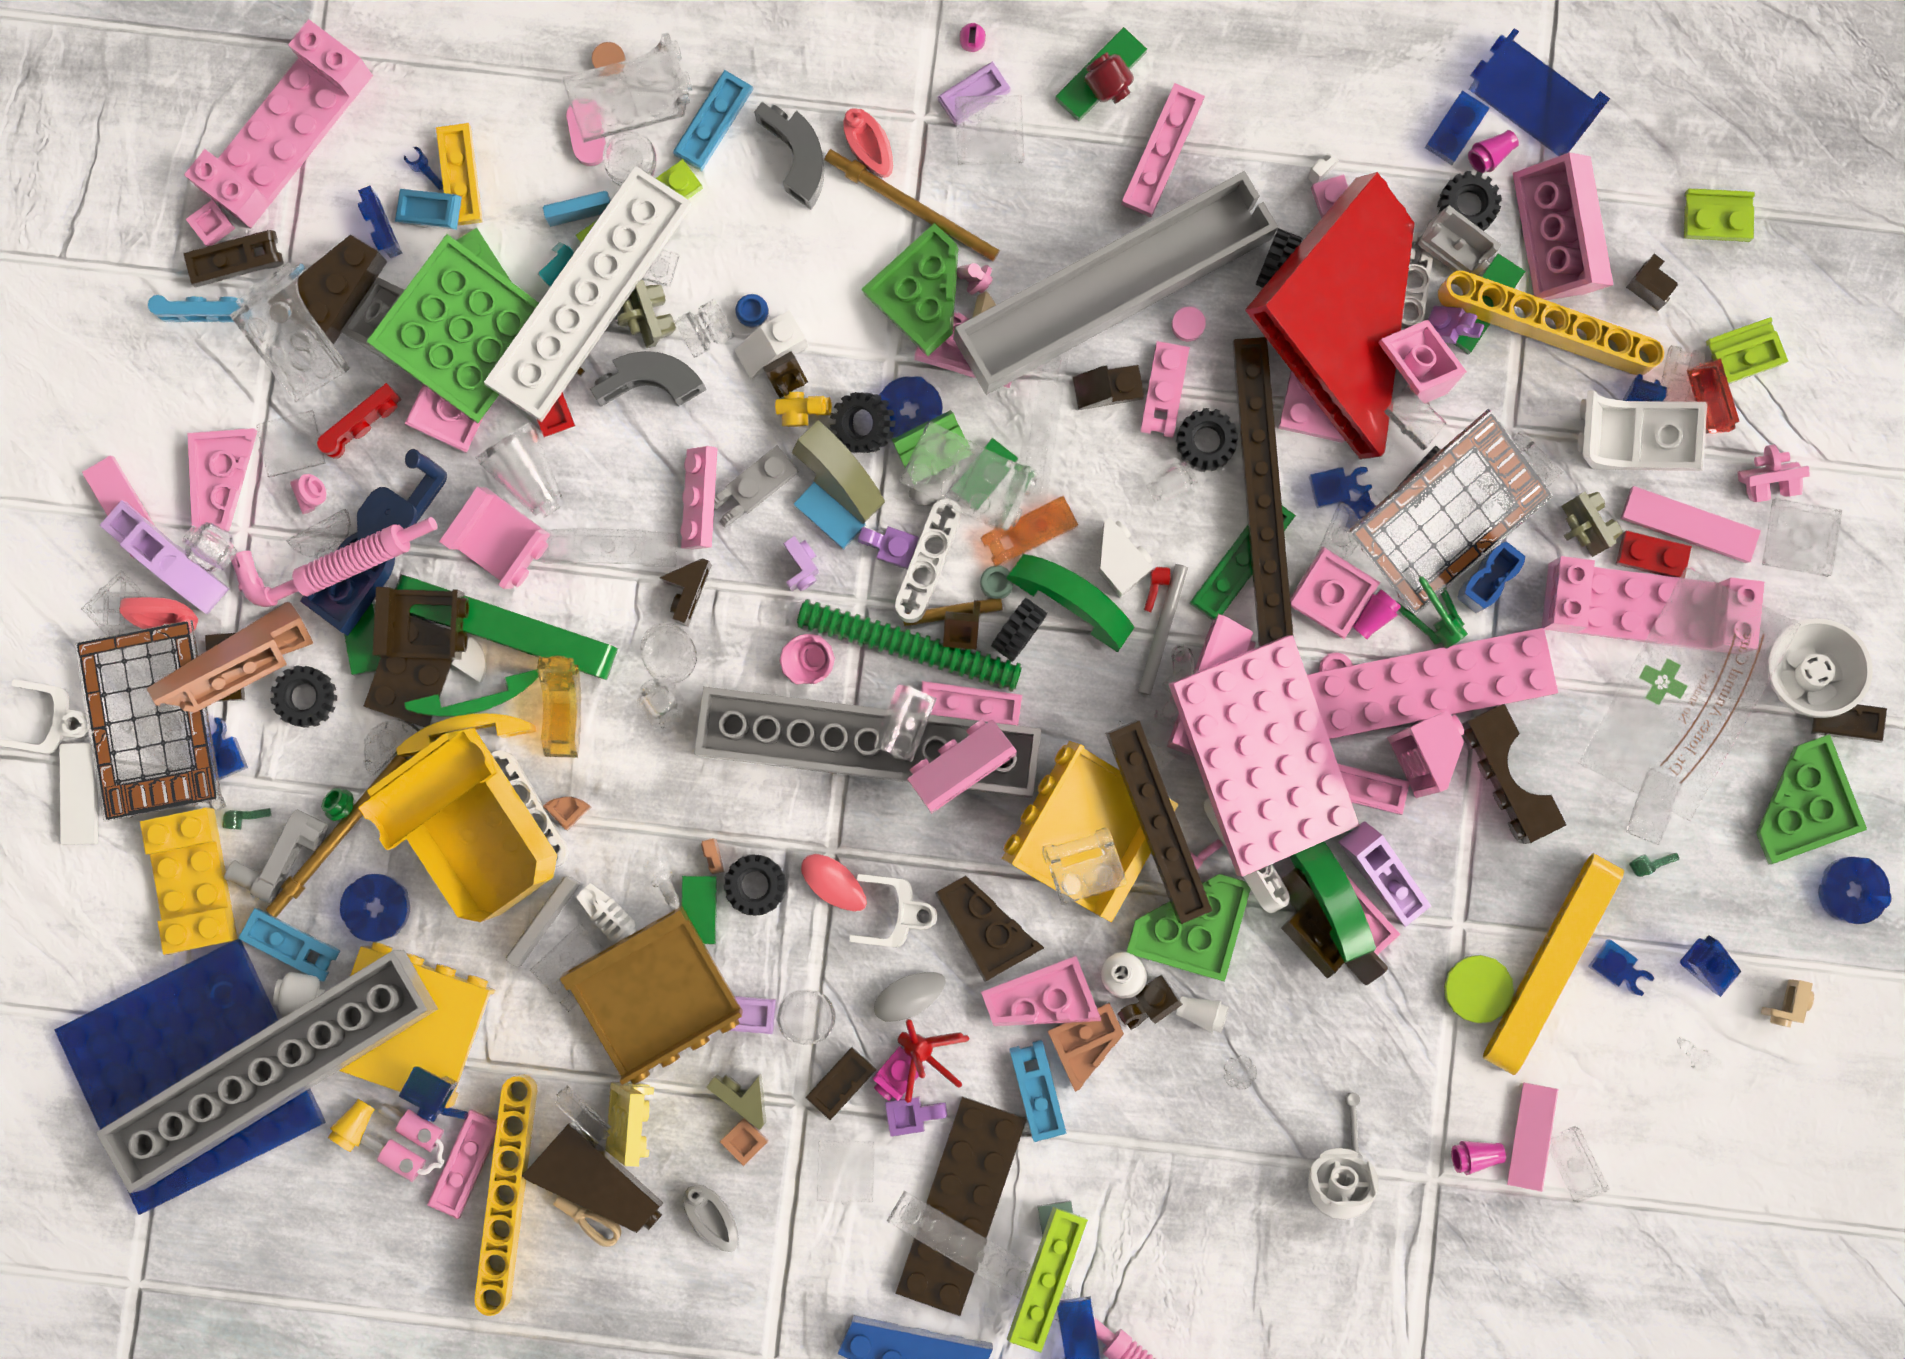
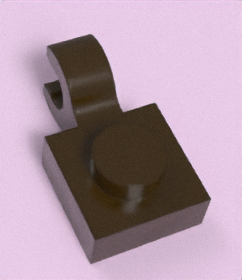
M1161 974L1136 995L1138 1003L1122 1008L1117 1014L1125 1025L1127 1024L1130 1030H1132L1148 1017L1156 1024L1183 1004L1167 979Z

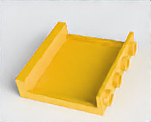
M1068 741L1067 745H1063L1055 756L1056 764L1050 775H1046L1041 780L1038 786L1039 794L1033 804L1028 805L1022 813V823L1016 834H1012L1006 841L1003 849L1005 853L1001 859L1112 923L1149 858L1151 851L1120 770L1084 749L1085 746ZM1170 799L1175 812L1179 804Z
M373 942L372 946H361L350 976L388 954L393 948L378 942ZM406 953L438 1010L339 1071L424 1101L450 1108L455 1105L459 1094L456 1092L487 1001L489 996L494 994L495 989L487 987L488 981L483 978L469 975L468 979L455 976L456 969L442 964H437L436 968L423 965L424 958Z

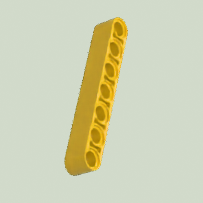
M1466 271L1453 272L1438 289V299L1445 307L1463 308L1466 313L1475 314L1479 320L1633 375H1645L1659 365L1664 358L1663 346L1654 338ZM1451 284L1459 286L1463 296L1456 295L1451 289ZM1482 295L1490 297L1493 300L1494 307L1487 306L1483 302ZM1514 306L1523 310L1525 318H1520L1515 314ZM1545 317L1554 321L1556 329H1551L1547 326ZM1576 329H1581L1585 332L1587 341L1579 338ZM1608 340L1616 343L1618 352L1611 350ZM1639 351L1646 353L1649 363L1642 361Z
M1595 853L1588 857L1512 998L1511 1005L1503 1014L1484 1050L1483 1059L1512 1075H1516L1521 1069L1623 878L1624 869Z
M525 1074L507 1079L501 1089L474 1298L477 1310L486 1316H494L500 1313L510 1303L526 1186V1179L522 1175L528 1169L538 1092L535 1080ZM516 1081L522 1082L527 1088V1095L524 1100H519L512 1094V1086ZM511 1116L521 1119L523 1129L520 1134H514L509 1130L507 1122ZM507 1150L517 1154L519 1162L516 1168H509L505 1165L503 1155ZM501 1185H507L512 1188L514 1192L512 1202L507 1203L501 1200L499 1196ZM497 1220H503L508 1223L510 1232L507 1237H501L495 1232L494 1225ZM492 1255H500L504 1259V1271H496L491 1267L490 1258ZM492 1289L499 1293L501 1297L499 1306H493L487 1302L485 1296L487 1290Z

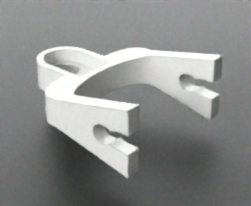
M16 679L12 680L11 686L50 693L54 703L53 720L46 739L40 745L0 739V746L53 754L59 748L63 736L81 739L91 733L89 715L84 712L69 710V695L65 689ZM77 718L79 723H81V727L78 726L77 729L73 730L71 722Z
M858 874L857 881L893 885L899 897V913L895 929L888 939L850 935L849 942L900 947L907 938L909 928L927 930L935 925L937 921L936 909L931 904L912 901V888L907 880ZM924 910H927L930 915L926 923H923L920 917H918Z

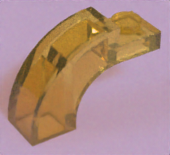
M562 656L539 657L537 671L543 696L541 744L544 756L578 758L581 733V683L579 667L574 665L573 658Z

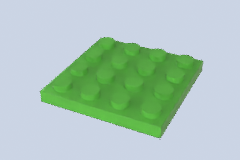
M446 234L366 343L478 424L499 396L498 393L487 387L484 381L539 302L450 235Z

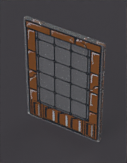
M1487 409L1352 526L1348 532L1361 547L1362 552L1369 557L1395 590L1398 598L1402 599L1409 610L1416 616L1431 603L1418 580L1419 577L1423 576L1438 597L1548 502L1553 495L1541 480L1540 475L1536 473L1506 432V428L1501 425L1493 412Z
M193 620L163 624L161 626L106 637L100 636L96 639L74 643L103 822L132 818L133 816L189 805L196 806L200 803L222 799L207 707L192 713L183 711L179 706L162 703L158 706L155 705L147 691L148 687L198 657Z

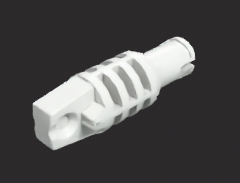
M591 883L576 896V900L590 920L613 943H617L637 931L635 929L637 926L635 921L612 898Z

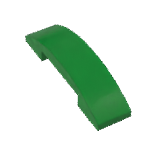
M1023 554L1006 578L1033 597L1038 591H1041L1092 625L1094 628L1090 635L1117 653L1135 628L1124 612L1102 591L1076 573L1054 562L1033 555Z
M539 669L505 677L504 681L507 691L441 707L438 694L405 702L404 704L406 710L427 716L454 717L479 713L511 700L527 689L540 676Z
M1323 841L1289 856L1294 867L1298 868L1301 872L1303 871L1332 927L1329 934L1344 963L1375 951V942L1362 906L1345 872L1326 843Z

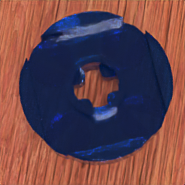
M906 376L895 379L879 394L882 396L880 400H887L890 404L886 407L887 410L893 409L895 414L890 416V421H896L895 427H890L889 431L894 432L892 439L943 413L942 400L938 391L932 384L919 376ZM910 402L911 405H918L919 409L915 411L916 417L910 419L908 414L901 415L900 411L904 409V403Z
M1854 856L1840 858L1829 864L1823 872L1824 876L1818 889L1819 899L1824 910L1836 920L1849 924L1869 923L1877 919L1891 903L1892 896L1889 880L1882 868L1870 858ZM1851 881L1862 888L1858 899L1855 896L1849 897L1846 891L1851 889L1849 884Z
M367 874L357 879L345 889L340 901L342 920L345 921L346 926L355 937L364 941L378 942L397 936L407 923L410 914V900L407 889L393 877L384 874ZM375 898L380 899V905L384 906L383 912H379L377 917L374 918L371 916L372 911L367 909V904L373 903Z

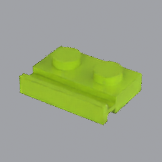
M1691 188L1685 192L1684 239L1750 242L1754 239L1755 206H1753V198L1755 197V192Z
M1772 317L1706 341V345L1711 350V358L1722 386L1789 362L1778 332L1774 330L1772 325Z

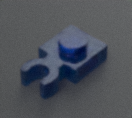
M1343 467L1310 474L1309 480L1316 508L1350 501L1349 491L1357 494L1369 492L1372 489V484L1361 486L1357 482V476L1366 474L1368 468L1358 467L1349 476H1345Z
M216 717L214 718L217 725L216 731L210 734L206 727V734L210 745V755L208 756L211 758L214 781H219L247 769L248 765L237 738L231 736L226 739L227 725L222 718Z
M1611 939L1605 941L1588 965L1590 969L1615 987H1619L1625 981L1627 989L1632 994L1643 996L1644 992L1636 986V980L1639 977H1643L1650 982L1654 980L1650 972L1634 969L1633 966L1638 959Z

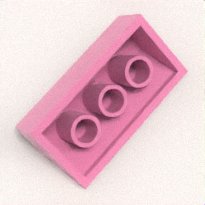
M1569 152L1514 172L1513 179L1534 296L1551 300L1584 295L1613 286L1591 157Z
M1218 614L1211 623L1194 673L1253 650L1256 642L1251 641L1253 631ZM1178 714L1167 747L1194 757L1181 717Z
M1449 710L1387 737L1407 781L1410 782L1409 785L1415 798L1448 789L1464 743L1461 737L1464 734L1463 726L1456 715L1451 716Z

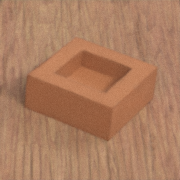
M743 1118L720 1142L744 1166L769 1140L755 1126Z

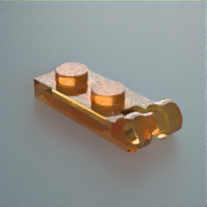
M1061 496L998 529L984 534L980 539L984 547H989L993 555L991 560L996 567L1077 528L1078 523L1064 496ZM1009 537L1014 547L1005 550L1000 540Z

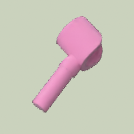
M1219 839L1201 851L1197 857L1190 852L1196 869L1202 865L1207 857L1223 846Z

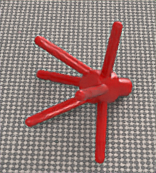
M906 1020L908 1033L902 1032L897 1039L898 1043L904 1047L905 1053L911 1057L905 1101L910 1103L912 1100L916 1070L920 1078H925L926 1076L922 1064L923 1061H927L946 1079L960 1088L962 1082L933 1058L931 1054L933 1047L967 1042L970 1039L969 1036L958 1032L925 1038L920 1034H916L912 1020Z

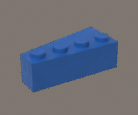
M854 1315L839 1347L838 1354L847 1359H989L993 1351V1343L965 1339L964 1337L951 1334L945 1335L930 1332L921 1328L900 1326L896 1323Z

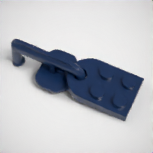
M410 449L405 455L406 466L410 469L418 468L426 474L406 501L387 487H379L373 490L357 512V532L347 537L337 550L358 540L360 541L362 538L371 536L373 533L376 534V532L382 531V529L391 525H400L405 529L416 524L447 480V472L418 450ZM395 557L312 595H303L300 602L348 636L375 599L376 587H383L391 576L395 565Z

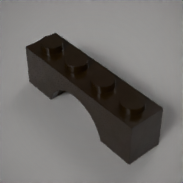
M1505 703L1462 723L1465 729L1462 735L1469 749H1475L1480 759L1477 762L1478 768L1486 780H1491L1496 790L1493 792V797L1501 810L1506 809L1511 819L1508 822V826L1517 841L1521 839L1523 844H1529L1567 825L1552 795H1537L1527 792L1512 778L1508 767V754L1512 743L1520 732Z

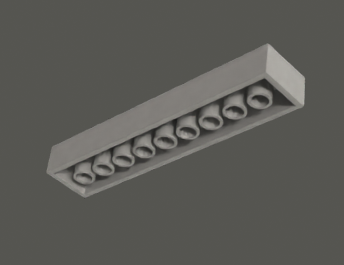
M703 686L694 754L699 757L910 783L907 778L913 775L910 771L913 766L925 758L930 763L941 756L938 749L953 739L957 743L969 736L966 730L978 721ZM996 723L1017 750L1016 756L967 790L1032 798L1041 729Z
M393 950L96 1132L128 1192L133 1193L145 1190L432 1014L438 1008L405 950Z

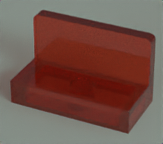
M1721 358L1712 359L1687 370L1695 401L1706 402L1707 404L1705 434L1730 432L1736 429L1735 423L1740 421Z

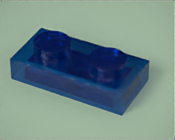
M1462 90L1426 144L1425 149L1453 165L1490 107Z
M370 185L358 190L362 201L357 204L366 222L371 220L375 231L371 232L370 235L377 250H384L390 258L402 254L403 252L378 194Z

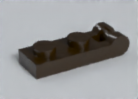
M262 231L183 253L191 285L196 288L265 268L271 269L282 266L284 261L282 253L277 251L276 244L278 243L276 231ZM263 247L264 255L256 257L254 248Z

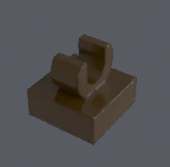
M792 351L762 367L779 398L808 383Z

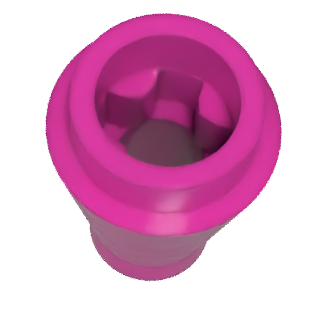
M1507 130L1502 134L1473 144L1472 149L1468 152L1470 164L1478 172H1492L1512 150L1519 146L1518 138L1514 132Z
M1381 589L1376 595L1373 594L1352 627L1368 640L1372 634L1398 616L1396 612L1401 606Z
M1460 1141L1459 1145H1454L1451 1151L1452 1162L1456 1172H1464L1466 1175L1496 1164L1505 1163L1506 1153L1502 1143Z

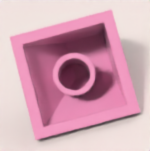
M1429 320L1382 338L1378 342L1424 404L1448 394L1467 372Z

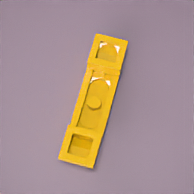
M489 713L468 714L448 718L429 725L406 739L396 750L398 756H414L434 742L437 737H441L445 733L471 728L478 730L496 726L497 736L502 738L537 731L534 724L507 715Z

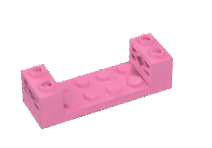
M309 19L288 44L298 57L297 61L220 157L216 158L204 149L184 174L200 191L249 228L253 227L373 76L359 56Z
M1560 556L1548 564L1542 628L1544 627V630L1726 653L1729 652L1735 633L1736 638L1731 653L1744 654V652L1747 653L1758 649L1765 583L1763 581L1730 577L1717 583L1598 568L1594 567L1595 560ZM1740 646L1747 648V651L1744 649L1742 652H1739Z

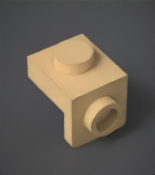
M1788 979L1782 1010L1762 1007L1761 1014L1771 1016L1770 1023L1791 1028L1792 1022L1804 1023L1806 1012L1810 1011L1814 1002V992L1811 991L1813 983Z

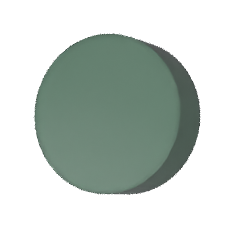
M991 566L983 572L980 587L985 596L990 599H1004L1011 593L1014 584L1006 579L1010 573L1007 568Z

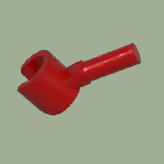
M1156 567L1151 571V585L1144 607L1145 611L1152 612L1159 585L1169 586L1170 568Z

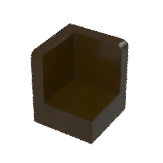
M1654 253L1642 265L1626 288L1659 311L1669 301L1670 295L1676 289L1678 283L1659 269L1665 261Z
M974 600L973 614L946 611L943 647L977 650L980 600Z

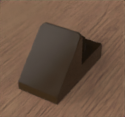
M1105 365L1072 378L1078 410L1144 399L1139 365L1109 370L1108 366Z
M699 559L660 577L662 582L683 589L682 594L677 593L670 608V612L674 613L672 619L676 623L689 627L712 567L709 560Z

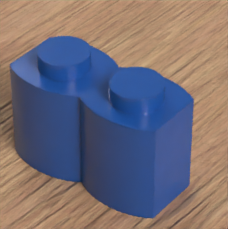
M1507 541L1501 543L1485 555L1479 565L1478 572L1470 576L1461 586L1457 599L1475 613L1491 606L1502 594L1505 583L1520 572L1525 562V555Z

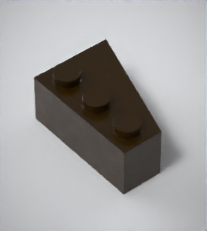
M350 234L268 302L280 312L335 344L342 333L341 330L381 273L387 260L379 251Z

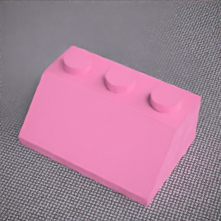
M981 719L966 730L969 736L959 743L955 739L949 741L938 749L941 756L930 763L925 758L910 769L913 775L907 779L931 814L1016 756L1017 750L993 719L987 724Z

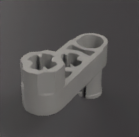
M298 809L295 810L289 817L263 871L259 873L234 860L229 865L224 879L249 890L252 896L270 904L279 893L281 885L285 882L301 847L304 846L315 851L327 834L328 824Z

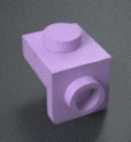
M793 536L783 544L801 569V572L786 583L791 591L798 588L801 592L817 581L814 576L819 574V571L812 561L816 555L806 540L799 543L796 537Z

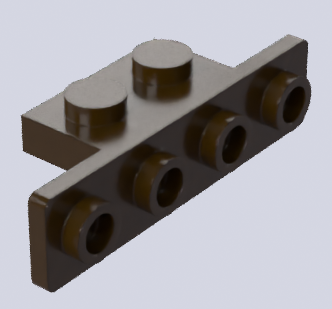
M1294 868L1281 880L1289 893V903L1296 909V912L1281 929L1328 979L1344 964V961L1329 934L1332 927L1305 875L1298 868ZM1374 951L1345 963L1364 985H1369L1388 970L1387 965Z

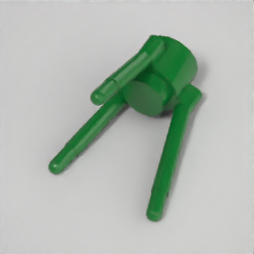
M1421 576L1418 580L1441 617L1440 620L1433 624L1436 631H1433L1412 612L1396 601L1401 606L1398 611L1424 632L1434 645L1441 642L1447 649L1467 636L1468 633L1463 627L1465 624L1459 617L1446 588L1444 587L1440 593L1449 614H1447L1426 579Z

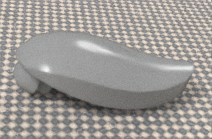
M923 972L896 980L877 997L874 1003L876 1016L885 1022H895L918 1015L938 998L944 989L945 977L936 972Z
M704 1185L688 1187L683 1196V1205L687 1218L694 1230L713 1247L726 1252L735 1251L739 1240L738 1230L727 1204L713 1190Z

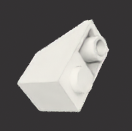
M1109 517L1104 521L1102 528L1099 574L1121 598L1151 573L1153 568L1150 563L1153 560L1143 547L1139 546L1136 549L1128 538L1131 534L1122 522L1118 520L1114 523Z

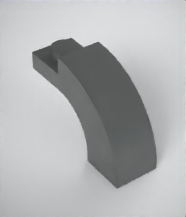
M761 102L754 111L757 123L786 143L794 156L792 168L783 181L784 189L788 194L812 210L822 191L825 172L819 139L810 123L797 110L788 121V115L778 106L772 105L769 107L764 102Z
M653 351L629 353L612 360L618 373L614 375L607 373L594 382L595 386L590 388L601 407L627 391L644 385L663 389L671 395L678 407L707 390L700 377L687 364L673 356Z

